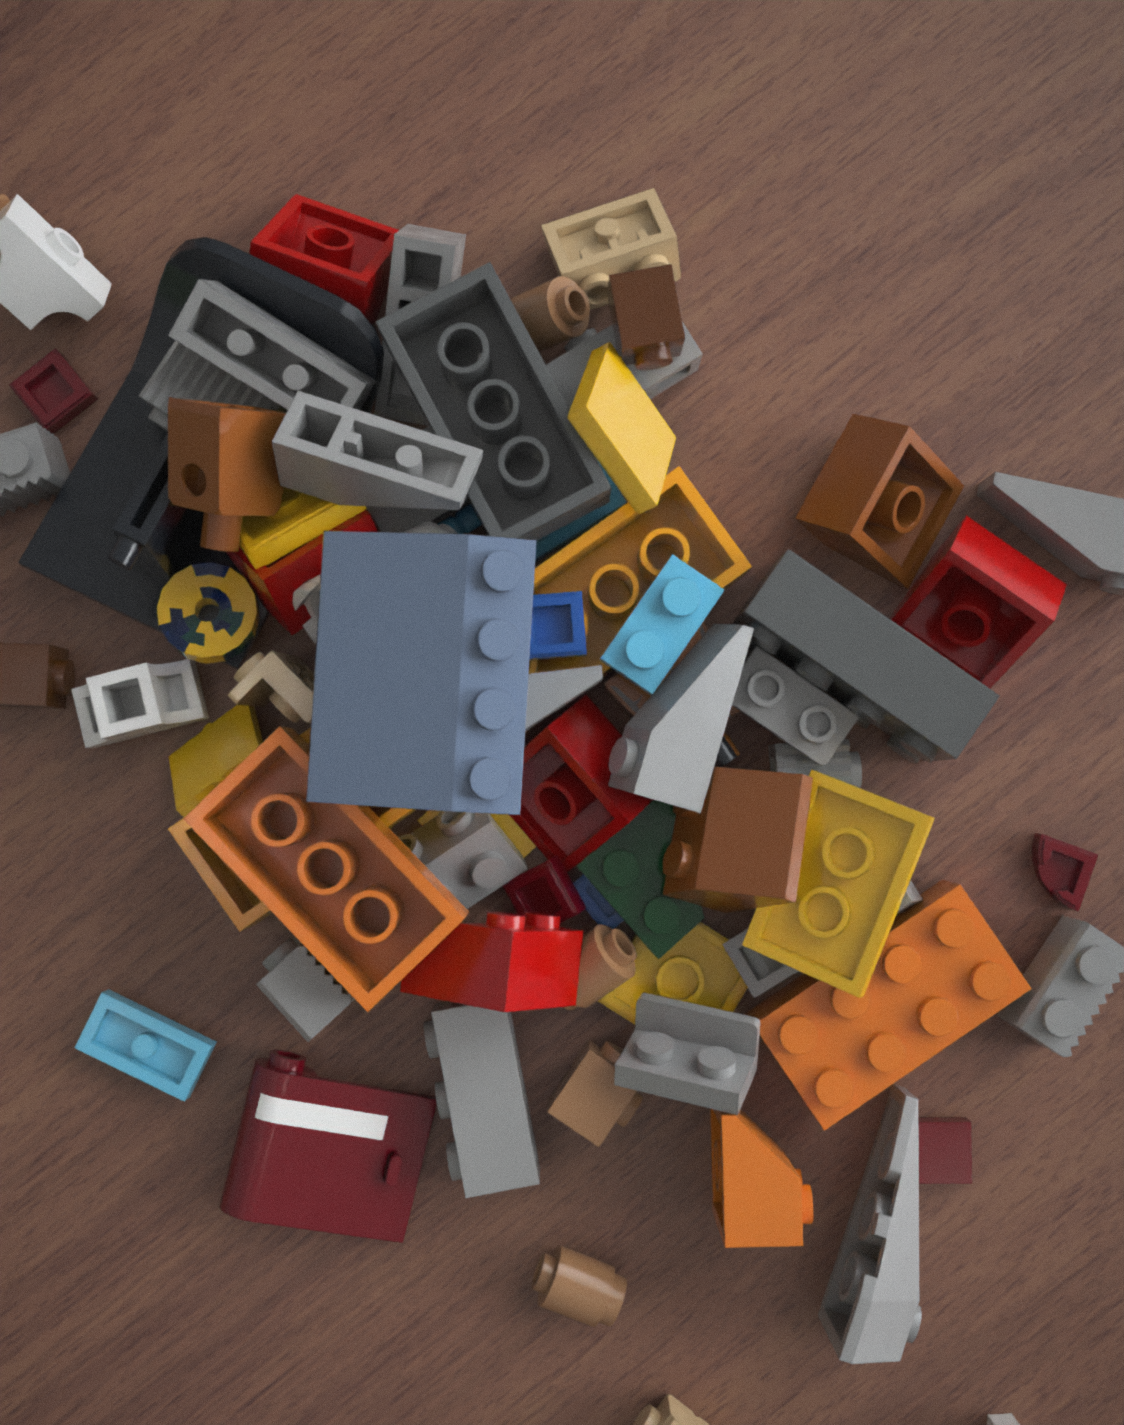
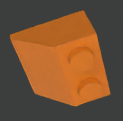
M710 1109L712 1213L724 1247L803 1246V1224L813 1223V1197L810 1184H803L800 1168L793 1167L784 1150L742 1109H740L738 1115Z

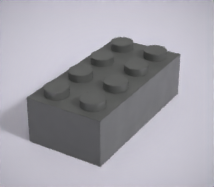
M491 262L376 321L383 341L432 434L483 450L482 461L466 497L487 536L539 540L610 502L612 488L594 454L567 419L570 409Z
M789 549L769 569L732 622V624L754 628L748 648L749 651L758 646L768 654H773L791 667V670L817 688L825 690L839 700L842 705L857 714L859 718L855 723L856 725L867 729L870 724H873L891 736L886 743L887 746L915 764L920 759L929 763L938 760L957 759L1000 697V695Z

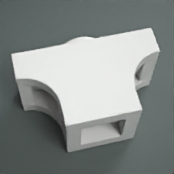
M17 194L0 211V303L30 330L43 318L56 312L73 313L88 322L104 307L112 283L83 257L82 248L68 232L61 228L54 229Z
M189 659L165 664L142 663L86 678V685L71 689L85 748L93 749L209 719L196 663Z

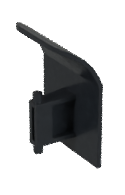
M208 237L186 240L172 253L167 261L158 285L151 316L132 369L18 562L22 567L187 646L188 644L182 639L191 630L187 625L186 617L183 618L182 609L170 608L171 622L162 625L158 623L157 604L163 587L174 574L190 565L193 566L197 576L214 575L225 578L230 567L240 575L242 574L225 551L211 550L200 546L204 512L176 506L170 501L168 497V432L148 419L153 409L139 397V394L175 342L168 335L198 279L214 280L222 283L376 380L377 382L360 411L371 412L382 379L384 350L377 332L359 309L333 293L236 247ZM210 586L200 587L204 598L215 600L222 612L232 609L231 602L223 591ZM257 596L260 620L255 637L249 634L240 646L223 655L225 661L222 663L237 670L242 666L270 614ZM215 605L204 606L199 611L198 618L205 622L214 620L219 614V607ZM221 622L214 628L216 632L223 628L228 632L232 626Z

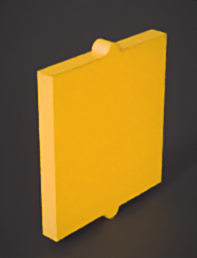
M234 706L213 723L206 724L199 734L168 756L176 810L183 817L190 813L263 743L254 706Z

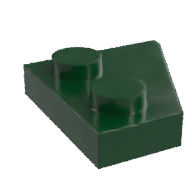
M653 800L630 823L589 854L576 867L653 955L659 959L704 919L702 907L663 895L666 877L663 871V859L672 841L676 815L673 811V805Z

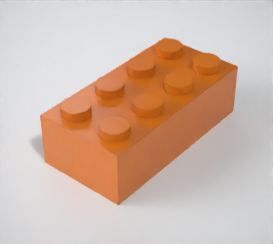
M279 726L188 813L183 820L350 995L369 1012L465 919L469 911L368 806L306 802L310 745L293 728Z
M941 880L920 894L923 899L921 902L895 917L863 997H855L807 974H803L745 1013V1015L756 1017L760 1020V1038L824 1131L1032 989L961 884Z

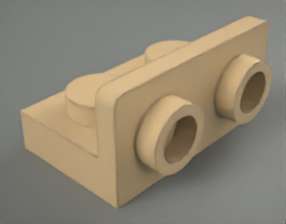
M654 188L541 225L544 241L558 276H564L573 280L586 293L590 310L609 304L607 297L609 275L672 264L674 280L678 281L681 278L677 236Z
M272 650L265 656L262 652H259L248 659L235 673L233 678L238 684L230 691L228 697L236 705L264 707L271 701L292 722L297 723L302 719L308 724L311 723L314 672L298 656Z

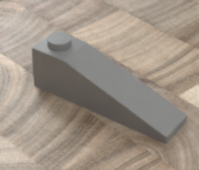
M896 1084L892 1085L818 1313V1317L839 1360L850 1364L900 1361L906 1342L912 1343L916 1339L922 1318V1310L918 1305L920 1301L918 1099L905 1087Z

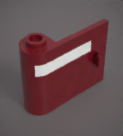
M274 1049L270 1051L269 1058L256 1059L219 1208L229 1216L249 1222L403 1243L437 1105L436 1097L318 1077L313 1069L305 1066L307 1059L305 1056L287 1050ZM391 1153L386 1176L384 1178L383 1174L386 1166L387 1157Z

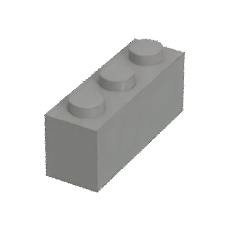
M198 279L168 335L287 410L297 391L360 410L377 382L222 283L214 280Z
M449 1001L436 1003L431 1011L432 1020L424 1022V1036L429 1058L440 1057L444 1081L435 1082V1095L441 1120L451 1118L455 1142L446 1143L447 1161L452 1181L462 1179L465 1198L540 1184L539 1158L511 1012H500Z

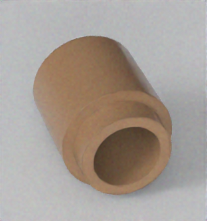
M556 277L511 298L538 352L581 336L588 327L590 313L588 297L573 280L567 277Z
M599 924L583 935L576 1006L563 1008L567 1010H574L577 1007L588 1008L635 975L636 966L634 960L637 957V953L632 941L623 931Z
M558 1245L552 1255L547 1253L541 1255L531 1282V1289L539 1292L537 1300L539 1307L590 1327H596L598 1323L609 1327L614 1324L621 1310L627 1288L626 1277L616 1274L613 1265L562 1245Z

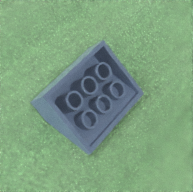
M323 532L306 802L520 815L537 540L472 534Z

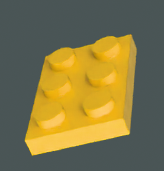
M811 769L809 776L813 777L796 902L756 908L742 946L861 998L866 992L935 818Z

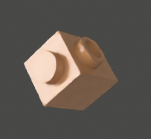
M588 1039L549 1097L547 1112L597 1147H600L615 1123L622 1128L628 1124L640 1106L643 1096L636 1090L614 1085L615 1063L623 1050L609 1041H606L602 1048H600Z

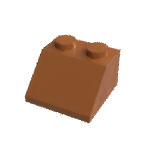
M853 413L795 519L825 546L890 582L909 589L962 492L964 485L910 426Z
M714 767L701 813L673 805L676 818L672 841L663 859V871L666 875L663 895L723 913L795 903L813 777L796 773Z

